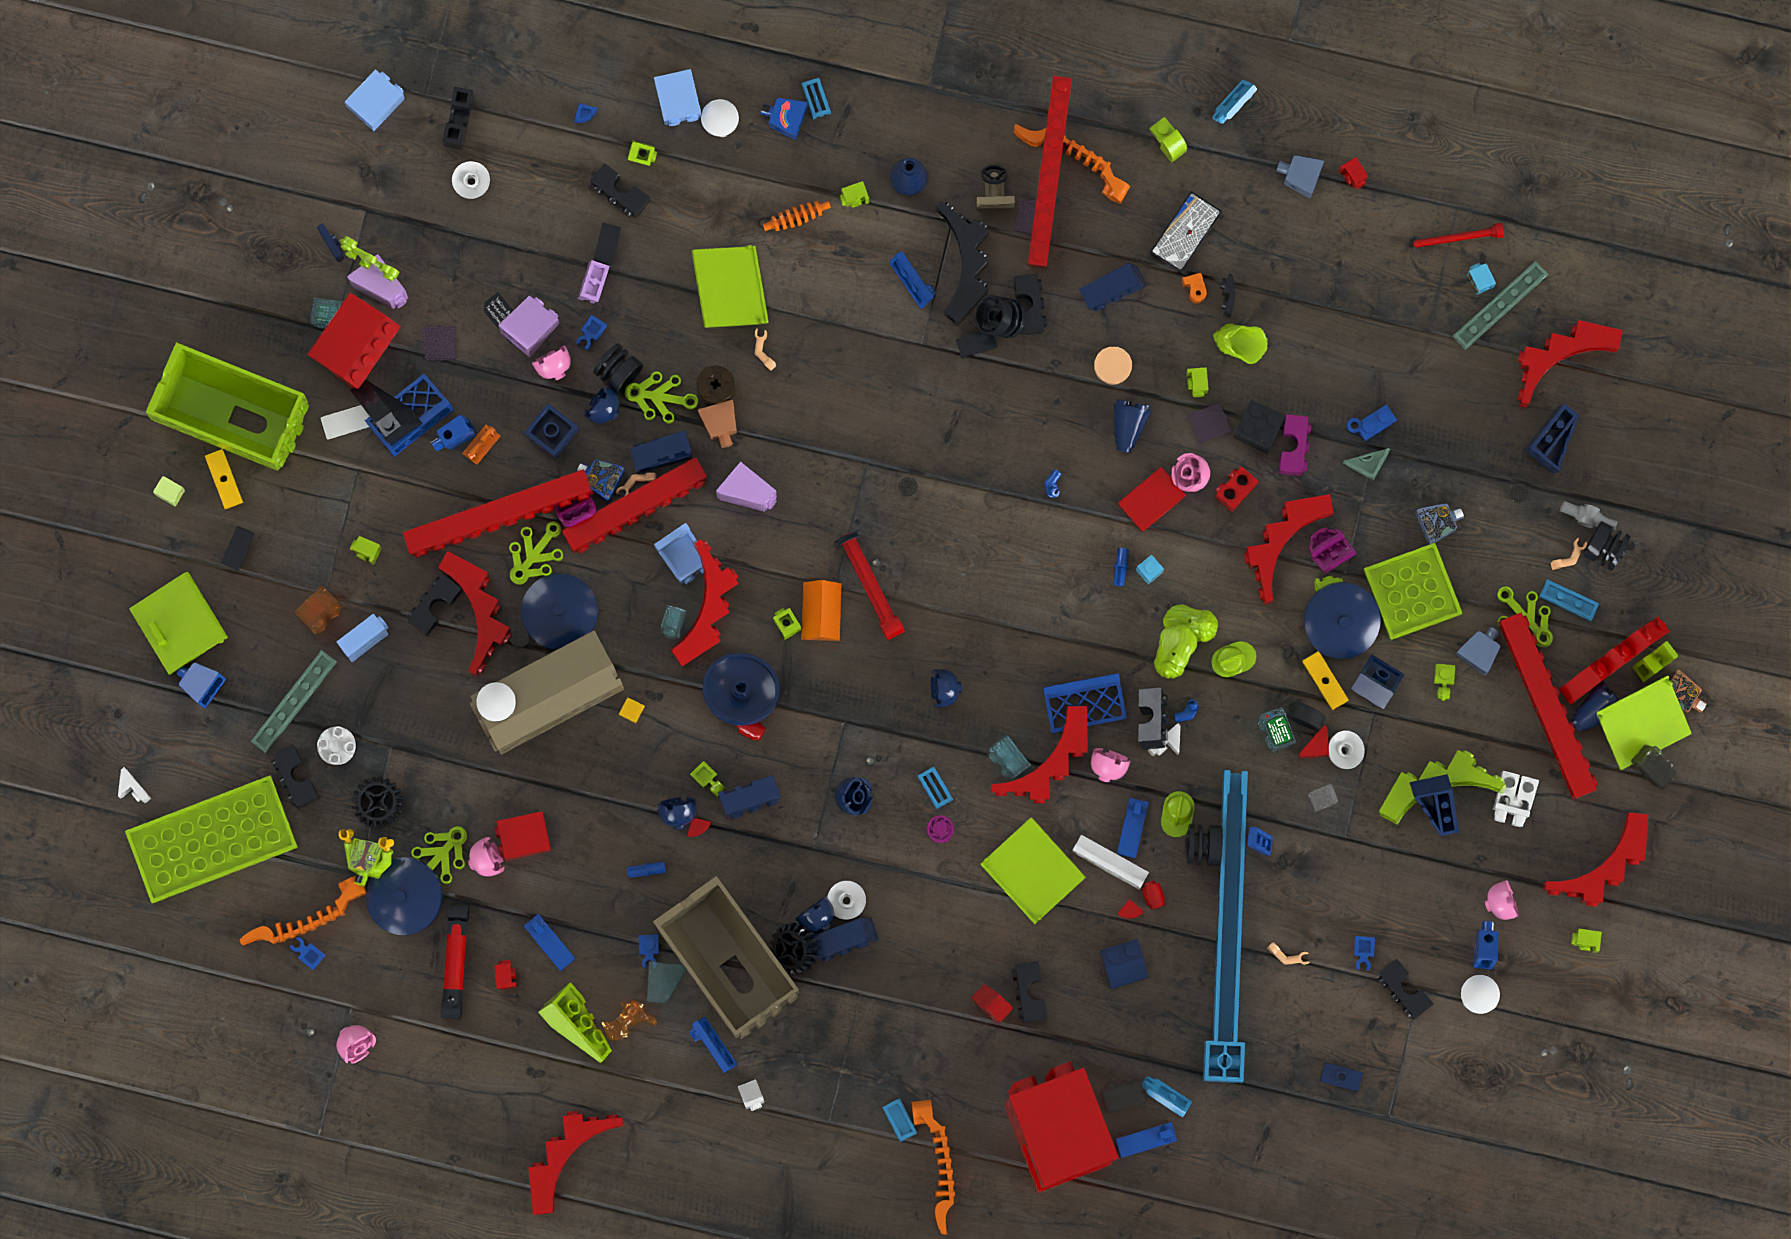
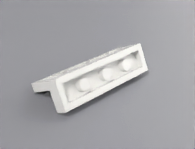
M1083 835L1080 836L1072 851L1075 855L1139 890L1149 873Z

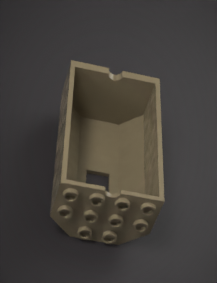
M592 631L497 681L507 685L515 695V709L508 718L501 721H490L484 718L478 711L476 703L480 691L470 696L472 701L469 704L486 736L492 737L489 741L494 751L499 750L502 755L623 691L624 687L596 632Z
M717 876L653 921L654 926L735 1038H744L755 1026L758 1029L767 1023L766 1018L771 1015L775 1017L783 1011L782 1007L785 1004H791L798 999L799 989ZM733 956H736L753 979V989L746 994L739 993L719 966Z

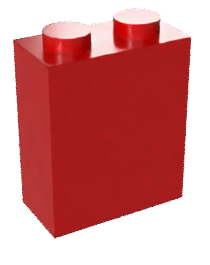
M542 811L497 821L498 826L494 827L496 837L501 839L502 845L498 846L500 856H504L506 861L551 851Z

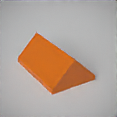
M826 580L803 582L801 640L840 641L841 583Z

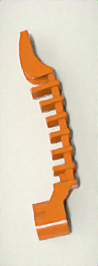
M1015 124L1013 133L1026 144L1038 147L1045 140L1046 128L1039 131H1030ZM1064 135L1063 146L1067 147L1065 154L1071 156L1072 151L1076 152L1074 159L1080 161L1083 156L1085 158L1083 165L1087 167L1090 162H1093L1094 165L1091 170L1095 173L1100 170V178L1106 183L1101 193L1110 200L1121 203L1130 186L1113 176L1110 168L1111 163L1104 161L1101 156H1096L1093 151H1088L1083 145L1076 144L1074 140L1067 139Z
M356 876L346 879L338 884L342 894L339 899L335 900L336 906L333 908L331 905L325 907L328 915L324 916L322 910L316 912L318 920L314 921L312 915L307 916L308 924L304 926L303 920L296 921L298 928L295 930L292 922L286 923L288 933L285 934L281 922L276 923L277 937H275L274 932L270 928L261 926L245 934L240 939V943L243 946L257 940H266L273 944L278 942L284 943L288 939H294L298 935L306 934L307 931L316 930V927L324 926L328 921H334L336 917L345 915L344 911L349 901L365 895L366 890L364 886L354 883Z
M931 1099L913 1101L914 1125L927 1124L930 1128V1133H935L936 1137H932L933 1144L942 1143V1147H935V1154L944 1153V1158H937L938 1165L946 1164V1169H939V1175H947V1180H938V1186H948V1190H935V1197H949V1200H943L936 1205L935 1217L941 1234L946 1235V1214L948 1209L954 1204L955 1190H953V1168H951L950 1149L947 1146L948 1139L945 1136V1126H941L933 1119Z

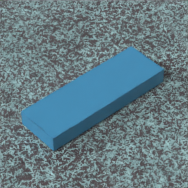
M1548 579L1539 595V598L1590 622L1599 606V603Z

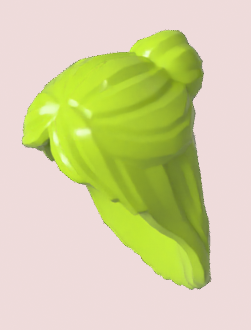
M1229 323L1213 334L1214 341L1221 352L1239 358L1248 364L1256 363L1267 351V338L1264 331L1259 327H1247Z
M1183 604L1173 606L1163 618L1165 628L1182 624L1189 627L1196 636L1197 642L1210 641L1215 637L1218 628V621L1212 612L1194 609Z
M1183 624L1166 627L1161 632L1154 667L1162 677L1174 679L1184 673V668L1197 647L1196 636L1189 627Z

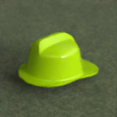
M1242 641L1218 649L1212 656V668L1215 673L1222 677L1240 674L1253 667L1257 657L1256 651L1252 645Z
M1176 791L1166 798L1161 817V826L1167 835L1181 837L1187 833L1189 824H1192L1194 814V801L1192 797L1185 792Z

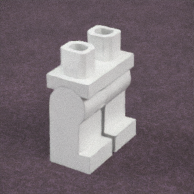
M1502 771L1500 777L1504 779L1506 789L1503 794L1498 792L1496 794L1493 810H1495L1494 820L1504 823L1506 815L1511 814L1514 815L1511 825L1522 827L1525 819L1529 817L1539 780L1525 776L1520 777L1518 774Z

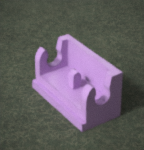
M591 260L577 299L589 300L593 304L598 302L610 266Z

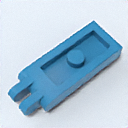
M1242 79L1216 108L1213 120L1222 124L1227 119H1231L1257 90L1255 85Z
M1147 1076L1141 1084V1087L1146 1090L1149 1096L1181 1117L1185 1115L1192 1104L1191 1100L1157 1078L1153 1079Z

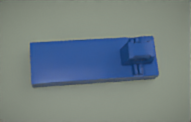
M903 251L897 253L889 264L921 309L934 298L936 292L931 284H924Z
M1133 798L1129 799L1117 855L1136 858L1149 802Z
M1250 827L1247 846L1262 855L1270 856L1273 837L1257 827Z
M539 914L524 925V928L560 971L575 960L574 956Z
M706 1017L692 1024L693 1028L689 1032L695 1042L702 1039L724 1073L738 1065Z
M1172 1122L1115 1140L1120 1156L1123 1158L1175 1142L1177 1138Z

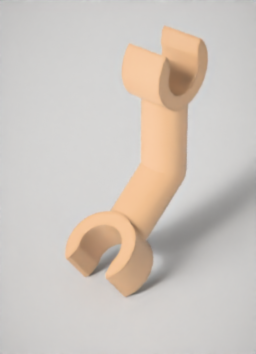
M756 329L754 353L771 371L776 366V363L762 352L764 340L767 338V331L765 330L763 337H759L758 329Z
M633 474L624 486L617 489L616 494L618 495L620 491L625 490L626 495H628L636 482H651L656 479V474Z
M1577 538L1573 543L1574 550L1571 557L1552 561V570L1576 564L1581 551L1587 546V541L1583 544V547H1579L1577 545L1579 538Z
M1274 942L1267 947L1285 965L1294 963L1306 965L1310 963L1301 960V956L1308 954V952L1287 957Z

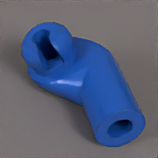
M1056 469L1052 471L1044 483L1046 493L1051 498L1057 497L1060 494L1056 482L1062 474Z
M1189 700L1183 712L1174 713L1175 722L1193 719L1199 709L1197 701Z

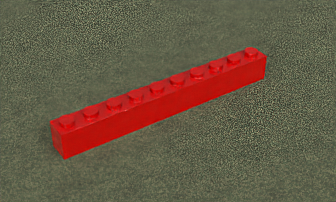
M1053 76L1028 266L1047 268L1072 78Z
M583 469L405 531L403 535L409 553L419 558L427 555V552L430 550L440 551L445 548V545L451 543L452 545L460 544L465 538L470 537V539L481 536L482 532L488 531L490 533L497 531L502 525L512 526L517 523V520L523 518L524 520L532 519L537 513L542 512L545 514L553 511L554 507L569 506L572 504L571 501L577 499L579 501L590 498L589 495H592L593 491L587 473Z
M1522 612L1499 621L1498 625L1572 799L1574 800L1596 791V786H1598L1594 775H1590L1588 770L1590 764L1586 757L1583 758L1581 750H1583L1582 745L1578 739H1575L1573 734L1575 732L1574 726L1571 721L1568 722L1565 716L1567 715V710L1564 704L1559 702V691L1551 683L1552 675L1548 668L1545 669L1543 664L1545 661L1541 651L1537 650L1535 645L1537 644V639L1534 633H1530L1528 629L1530 623L1527 616H1523Z

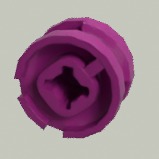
M939 815L933 817L928 822L927 834L934 843H946L953 836L954 825L948 817Z

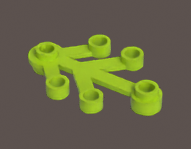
M347 236L340 239L341 248L346 251L345 255L354 260L359 255L361 258L359 264L362 267L369 269L371 265H374L384 273L382 276L389 281H393L400 272L395 268L377 261L375 256L357 248L358 243Z
M653 372L651 377L641 384L631 383L625 389L626 398L631 402H637L644 412L645 419L648 421H652L656 414L653 409L648 407L643 398L652 400L662 414L663 421L666 424L673 423L674 415L668 411L663 402L684 405L688 410H694L698 406V398L694 394H687L685 397L664 394L672 387L680 386L681 378L678 375L671 376L670 380L654 391H646V389L652 384L662 382V374L660 372ZM655 375L660 376V379L658 381H655L653 379ZM677 378L679 379V382L677 384H673L672 379ZM637 390L638 394L636 396L631 395V391ZM688 400H693L694 404L689 406L687 402ZM649 411L653 412V416L650 418L646 416ZM671 415L672 419L670 421L665 420V416Z
M552 521L547 524L545 535L534 549L531 528H522L521 535L524 538L527 557L523 564H521L519 554L521 552L520 544L517 542L510 544L509 549L513 555L514 567L510 571V579L513 583L521 585L529 577L551 575L552 569L550 565L544 564L541 568L529 569L533 563L551 560L561 561L563 559V552L560 549H555L551 553L540 554L552 538H556L561 534L562 529L558 522ZM556 526L557 530L555 532H551L550 527ZM529 530L530 535L524 536L523 532ZM517 545L519 549L518 551H512V547ZM560 552L561 557L555 558L554 554ZM545 567L550 569L547 574L542 572ZM519 571L523 573L521 578L516 577V573Z
M1506 586L1502 587L1497 593L1499 601L1507 603L1516 614L1522 612L1523 616L1526 615L1530 623L1528 628L1537 639L1536 645L1541 648L1548 647L1553 641V635L1548 630L1550 608L1542 606L1538 610V614L1541 617L1539 628L1535 623L1537 593L1534 591L1527 593L1526 601L1528 606L1526 613L1513 599L1512 589ZM1506 592L1508 598L1504 599L1501 594ZM1530 594H1533L1535 596V600H1529L1528 596ZM1546 609L1548 611V614L1543 615L1541 613V610ZM1501 616V617H1499V619L1497 620V625H1498V622L1500 621V619H1506V618H1508V617H1506V616ZM1541 635H1544L1546 637L1545 642H1542L1540 640Z
M459 826L451 828L448 833L434 834L428 832L425 834L424 840L430 845L436 841H447L443 847H415L411 851L415 859H420L423 856H434L427 864L432 870L441 862L442 874L440 879L444 884L451 883L453 879L449 866V851L453 847L456 858L453 861L454 867L458 870L465 867L462 844L467 840V833L464 828ZM456 833L461 834L459 840L454 839ZM429 835L434 836V840L431 842L427 841V836ZM420 850V856H415L414 851ZM458 860L463 861V865L461 867L456 866V862ZM449 875L450 880L447 882L444 881L443 876Z

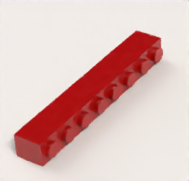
M695 457L600 509L593 516L562 530V533L574 554L576 552L579 554L589 549V545L603 542L605 536L609 534L615 535L622 531V527L625 525H634L639 521L638 518L644 515L646 517L656 512V508L670 505L674 498H682L688 495L689 490L692 488H701L706 484L705 481L708 480L707 475Z

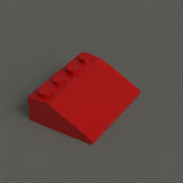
M349 292L307 355L351 388L359 389L401 326Z

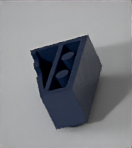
M1127 263L1079 290L1088 309L1097 312L1104 309L1107 304L1115 303L1123 297L1147 287V284L1138 266Z
M1565 403L1559 405L1524 450L1553 474L1560 472L1561 463L1564 455H1566L1567 446L1573 435L1579 415Z
M685 430L663 438L654 439L648 443H638L633 448H630L637 474L692 459Z
M1448 774L1410 782L1414 798L1418 801L1438 834L1443 836L1459 832L1453 791Z
M773 775L750 782V784L742 787H734L733 790L725 793L724 791L718 792L726 818L731 817V820L742 817L741 813L747 811L749 813L757 812L763 805L767 804L768 807L779 803L778 800L781 799Z
M860 918L814 935L813 939L818 940L815 945L820 947L816 950L819 956L815 960L822 959V962L833 959V955H845L850 953L851 949H861L869 946V943L878 941L879 938L872 918Z

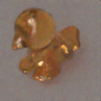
M632 999L630 1004L625 1001L621 1002L624 1008L616 1020L602 1022L606 1037L612 1041L628 1037V1034L631 1033V1031L627 1030L629 1026H634L641 1022H649L654 1026L657 1025V1020L653 1014L643 1012L646 1005Z

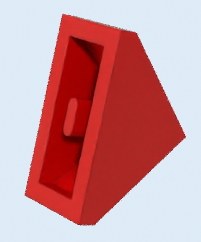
M1325 725L1298 754L1300 759L1328 757V731Z

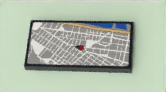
M1190 191L1149 254L1181 274L1222 214V210Z

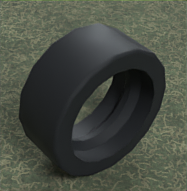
M1293 701L1287 713V717L1292 721L1316 731L1320 730L1326 718L1320 711Z

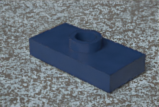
M323 223L317 226L320 235L337 262L344 260L341 251L337 247L340 243L334 234L331 236Z
M1324 1063L1320 1082L1358 1092L1363 1072Z

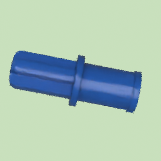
M1117 549L1116 564L1113 566L1115 568L1113 580L1115 586H1124L1126 570L1129 568L1127 566L1129 549Z
M664 861L649 864L645 862L642 865L627 867L629 878L649 877V875L666 873Z

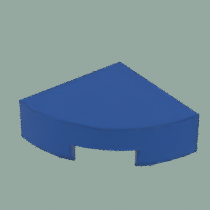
M579 103L574 122L584 123L591 120L598 109Z

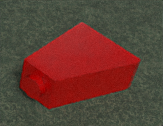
M986 984L971 996V999L997 1025L1013 1010V1007L999 993Z

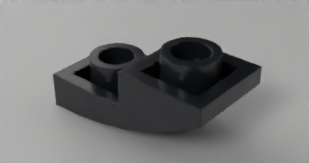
M602 223L593 261L612 266L621 227Z
M1228 274L1227 279L1223 278L1220 289H1223L1222 296L1229 297V299H1224L1221 309L1225 310L1224 316L1231 317L1235 301V284L1233 275Z
M237 526L221 564L239 571L255 533Z

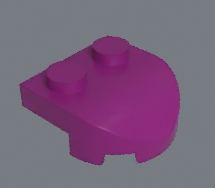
M589 495L590 498L583 501L578 499L571 501L572 504L566 507H554L564 527H571L596 513V505L591 495Z
M1325 527L1317 530L1311 536L1309 545L1311 557L1324 575L1356 555L1354 548L1339 529L1333 530Z

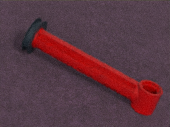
M859 530L846 533L834 542L838 544L836 548L843 546L880 620L879 625L886 639L890 640L905 632L898 616L894 615L856 540L861 536L857 533Z

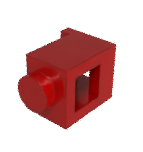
M1357 157L1340 166L1339 173L1342 174L1344 172L1343 177L1348 185L1351 184L1353 188L1359 189L1366 184L1365 181L1368 175Z
M510 960L499 961V965H494L497 989L517 988V983L513 982V979H516L515 967L511 968Z

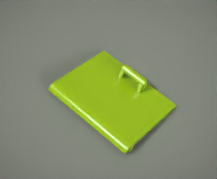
M756 246L692 250L705 328L769 323Z
M189 572L183 573L129 608L169 675L216 644L223 643L224 639L228 638Z
M1668 675L1596 712L1620 770L1692 734L1672 687L1673 683L1669 680Z
M1032 817L980 864L1034 924L1041 920L1042 917L1086 878Z

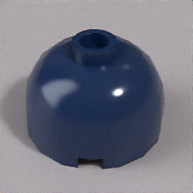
M605 386V390L601 388L590 401V410L585 409L583 415L596 424H605L609 420L614 421L620 413L618 411L620 400L617 394L608 386Z
M932 670V673H935V677H931L930 680L931 697L936 699V703L933 705L935 708L948 707L955 703L958 693H962L961 681L958 682L957 677L949 670Z
M849 777L842 780L835 790L834 798L838 808L848 815L865 814L873 802V797H870V791H872L870 783L866 779L859 777Z
M681 797L660 801L661 804L658 803L657 807L661 820L668 826H674L676 830L684 829L685 825L691 823L695 818L697 810L696 799L686 797L687 801L681 800Z
M826 896L810 906L805 913L802 912L795 919L798 924L800 923L803 927H808L809 932L814 933L819 930L824 932L831 927L829 923L834 918V907Z

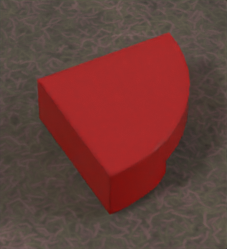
M694 818L690 823L687 836L696 837L708 830L711 822Z
M1129 899L1117 915L1122 918L1132 919L1139 917L1144 911Z

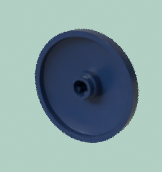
M551 574L540 578L527 590L521 605V618L526 632L537 644L551 650H558L594 630L598 618V606L593 592L582 580L568 574Z
M1335 582L1319 589L1308 601L1303 618L1304 630L1310 643L1322 654L1336 659L1352 658L1366 651L1375 641L1381 621L1378 605L1371 594L1362 587L1349 582Z
M746 653L728 654L716 660L708 668L702 686L703 698L708 709L720 720L740 726L755 724L768 717L776 707L780 692L777 675L771 666L761 658Z
M408 857L391 859V866L381 874L380 878L370 877L367 885L366 904L372 919L378 926L392 934L411 935L421 932L433 923L442 906L443 893L438 876L431 867L418 859Z

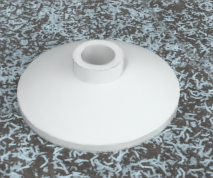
M477 162L462 163L455 169L452 176L454 190L460 196L468 199L482 196L490 184V176L487 169ZM470 179L475 180L473 185L468 184Z
M1340 731L1329 741V757L1337 767L1351 769L1360 764L1364 757V744L1357 734L1351 731ZM1342 747L1346 750L1345 754L1341 751Z
M841 881L835 884L830 889L827 897L834 907V915L845 920L853 919L860 915L866 904V896L863 889L852 881ZM845 897L850 899L849 904L843 903Z

